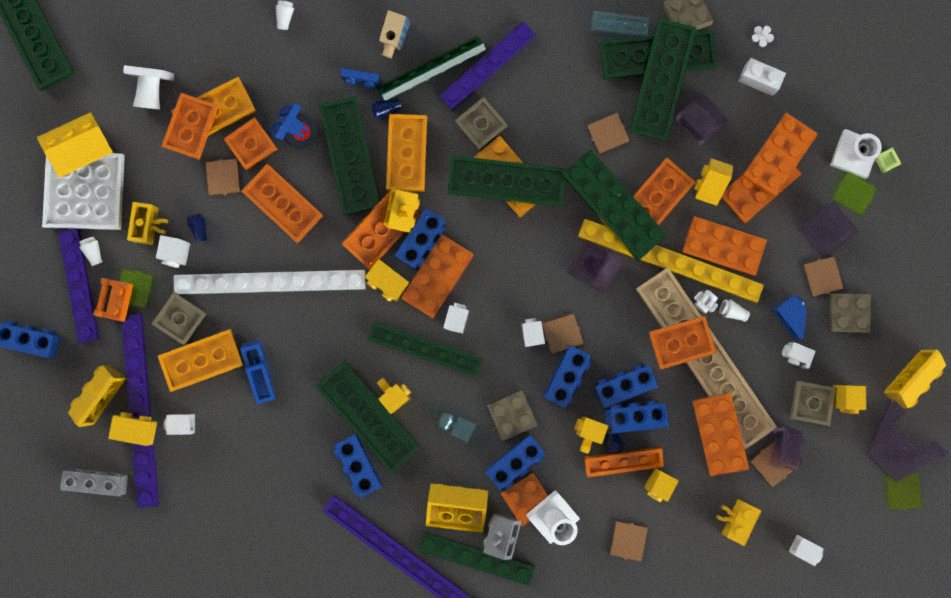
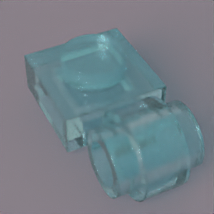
M447 412L440 414L437 421L439 422L438 427L447 431L452 427L451 435L469 442L476 426L475 423L459 416L457 421L454 422L453 415Z

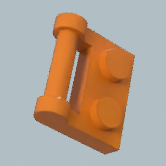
M101 278L100 283L102 287L97 308L94 310L93 315L125 322L133 284ZM112 286L107 310L104 312L109 288Z

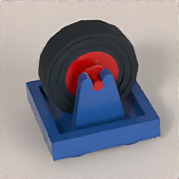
M292 103L282 107L279 112L281 117L269 129L271 132L269 137L275 141H282L285 138L286 142L292 147L306 148L315 141L317 127L309 116L298 114L302 108L301 106Z

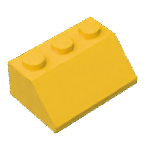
M91 112L36 137L59 178L113 153Z
M937 349L920 350L883 393L900 408H912L918 402L917 398L929 390L931 387L930 383L943 374L942 370L946 364L941 353Z
M111 365L99 366L94 371L92 380L83 386L81 395L76 397L70 404L71 408L68 413L78 427L94 425L126 381V376Z
M430 484L426 526L483 533L488 490Z

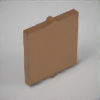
M618 113L587 125L592 137L591 142H594L599 154L630 141L625 131V125L622 124Z
M219 159V161L205 162L209 195L223 194L226 196L227 193L241 192L237 159Z
M835 257L823 260L817 259L815 262L803 265L812 297L821 294L828 295L832 291L843 289Z
M574 314L542 324L546 335L545 340L548 341L551 354L567 349L568 345L574 347L584 344L579 331L581 328L578 327Z
M775 441L770 443L765 449H760V453L750 460L751 464L772 488L782 479H786V476L796 468Z
M616 521L610 555L622 557L624 560L642 561L648 528L634 525L633 522L629 524Z

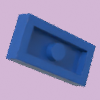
M345 68L341 69L340 76L346 84L356 85V83H360L368 88L380 85L381 78L379 74Z

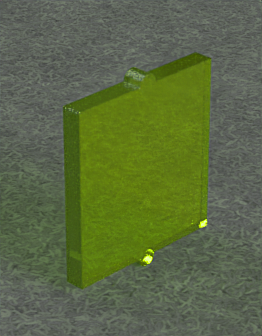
M847 172L842 182L838 184V189L832 199L862 215L867 205L871 203V198L877 188L854 174Z
M122 269L119 282L133 284L129 302L130 307L133 305L143 308L147 307L153 275L141 273L139 270L134 272Z
M901 472L897 475H886L889 509H903L906 511L908 508H922L918 473L905 474Z

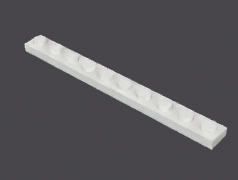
M365 270L174 275V292L177 294L362 290L366 289Z

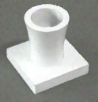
M124 65L123 73L138 77L133 106L160 110V80L174 81V73L159 69Z
M845 129L842 131L830 165L866 179L869 176L875 158L881 152V142L873 134L866 133L860 135Z
M556 490L526 514L528 519L550 544L555 542L558 545H567L577 535L575 523L580 518Z

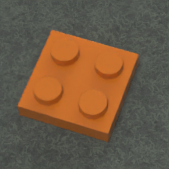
M255 117L224 138L246 171L277 150V147Z
M533 472L501 492L502 497L516 519L521 521V526L530 522L526 514L548 497Z

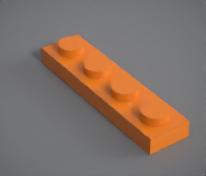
M661 446L584 456L587 477L664 467Z

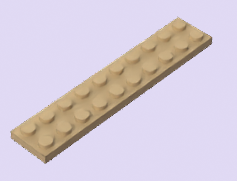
M669 268L664 269L636 288V291L661 328L702 317ZM709 328L716 354L685 363L708 397L732 393L744 448L747 449L775 430L777 426Z

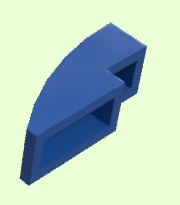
M261 340L242 344L240 350L256 404L275 400L273 382Z

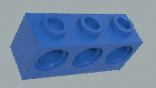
M425 208L395 254V257L414 270L417 266L420 268L426 260L424 257L426 252H431L435 246V238L437 235L441 236L447 226L444 225L446 223L445 219ZM431 219L438 222L437 226L433 229L427 227V222ZM420 235L427 237V242L423 245L417 243V238ZM410 251L417 253V257L413 261H409L406 258L407 253Z
M11 320L0 323V347L46 358H56L61 336L54 334V330L43 328L42 331H38L36 326L24 324V327L17 326L18 322ZM8 330L11 332L10 338L6 336ZM27 334L30 337L28 343L25 342V336ZM45 338L48 339L47 347H44L43 341Z
M568 345L543 397L564 408L567 405L570 406L575 397L573 395L575 388H579L583 381L581 376L584 370L587 371L592 363L590 360L591 355ZM577 354L582 358V362L578 366L574 365L572 361L573 357ZM567 372L573 374V380L570 383L564 380V375ZM559 389L565 392L562 400H557L555 397V393Z
M641 363L632 367L633 371L626 373V370L616 373L613 379L608 380V377L598 380V385H595L594 389L602 408H607L657 388L658 384L650 365L644 366ZM641 372L647 375L645 383H641L638 379ZM624 379L628 380L630 384L627 390H623L620 386L621 381ZM606 386H609L612 390V394L609 397H604L602 394V390Z
M658 401L647 402L645 406H640V403H631L626 408H622V404L612 405L609 410L604 411L606 425H608L607 434L669 427L666 403L659 404ZM652 411H655L657 414L656 420L652 417ZM634 412L639 416L638 422L633 417ZM616 414H618L621 418L620 424H618L615 420Z
M357 434L334 445L336 448L333 450L338 460L341 459L344 465L342 470L347 478L350 477L353 483L351 488L355 495L358 494L361 498L383 486ZM345 444L352 445V454L344 452ZM354 461L361 463V471L353 470L352 463ZM368 479L371 484L370 488H363L361 480Z
M529 434L487 468L485 473L499 490L503 488L507 490L514 484L513 480L518 475L520 478L529 471V466L533 463L535 465L540 463L544 459L543 455L545 452ZM529 446L536 447L537 451L534 456L526 454V449ZM518 458L522 461L519 468L511 466L513 459ZM504 471L507 477L505 480L499 481L496 479V473Z

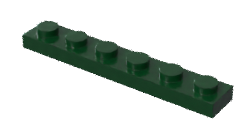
M476 36L377 86L384 101L393 99L398 94L411 90L415 85L426 82L431 77L444 73L455 65L462 64L464 60L472 56L479 55L486 48L480 38Z
M376 322L373 323L368 337L369 341L477 377L483 361L482 358Z
M425 531L418 549L419 552L528 586L535 569L534 565L515 559L502 560L483 553V549Z

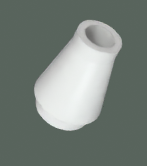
M278 1V4L275 5L277 29L288 30L294 11L293 3Z
M94 236L79 242L81 245L79 248L89 260L91 266L103 262L98 240H95Z
M725 299L719 309V313L723 317L744 322L748 320L750 315L749 311L731 299Z

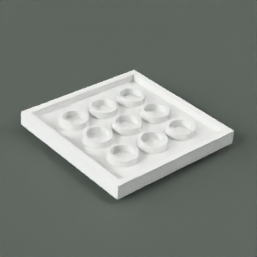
M111 153L61 178L58 177L46 156L42 227L121 230L125 155Z

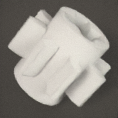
M706 290L704 293L702 291L698 292L694 297L697 301L694 306L704 314L708 311L710 313L714 312L719 306L715 303L718 298L709 290Z

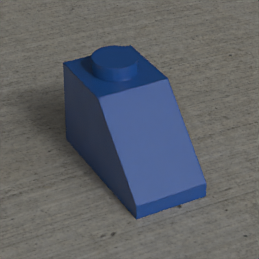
M792 295L778 304L772 311L794 340H801L804 338L807 310L804 307V301L800 297Z

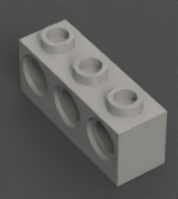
M70 468L62 470L60 490L121 496L126 494L129 474Z

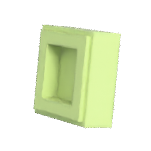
M893 147L880 153L875 158L882 174L901 165Z

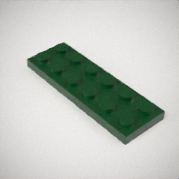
M0 0V15L38 89L43 91L74 75L75 72L38 0Z
M661 18L658 19L629 132L667 141L697 27Z
M713 30L696 31L685 72L716 69L717 61ZM654 35L600 41L603 80L644 76Z
M355 96L319 104L343 215L372 210L380 200L357 98Z
M591 149L561 174L565 181L637 261L642 259L667 235Z
M451 155L447 195L562 207L565 179L561 174L566 171V168Z
M345 360L315 385L390 473L420 448L418 443L397 419L388 412L376 395Z

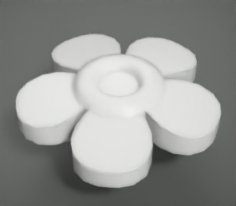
M761 26L755 27L752 41L754 43L759 41V46L765 47L767 42H772L774 36L769 34L771 28L769 26H765L763 29Z

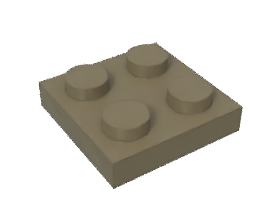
M667 0L663 2V8L669 21L697 27L696 30L711 26L713 23V19L703 0Z
M484 97L455 120L457 126L479 151L508 127V124Z
M173 292L152 322V325L181 344L186 345L207 313L176 292Z
M830 294V332L871 333V294Z
M796 381L790 419L830 426L836 388Z
M522 390L487 405L502 441L538 426Z

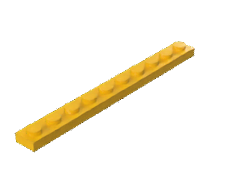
M584 219L578 238L634 258L606 226ZM658 245L654 246L640 259V261L662 269L669 268L673 273L754 303H758L764 287L761 283Z

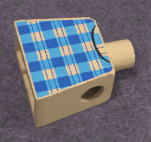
M388 10L379 40L384 45L381 53L382 56L392 59L394 50H401L411 23L406 16ZM395 35V38L390 40L391 36Z

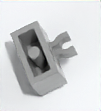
M493 514L488 524L489 532L484 540L483 553L502 560L512 559L521 521L502 514Z

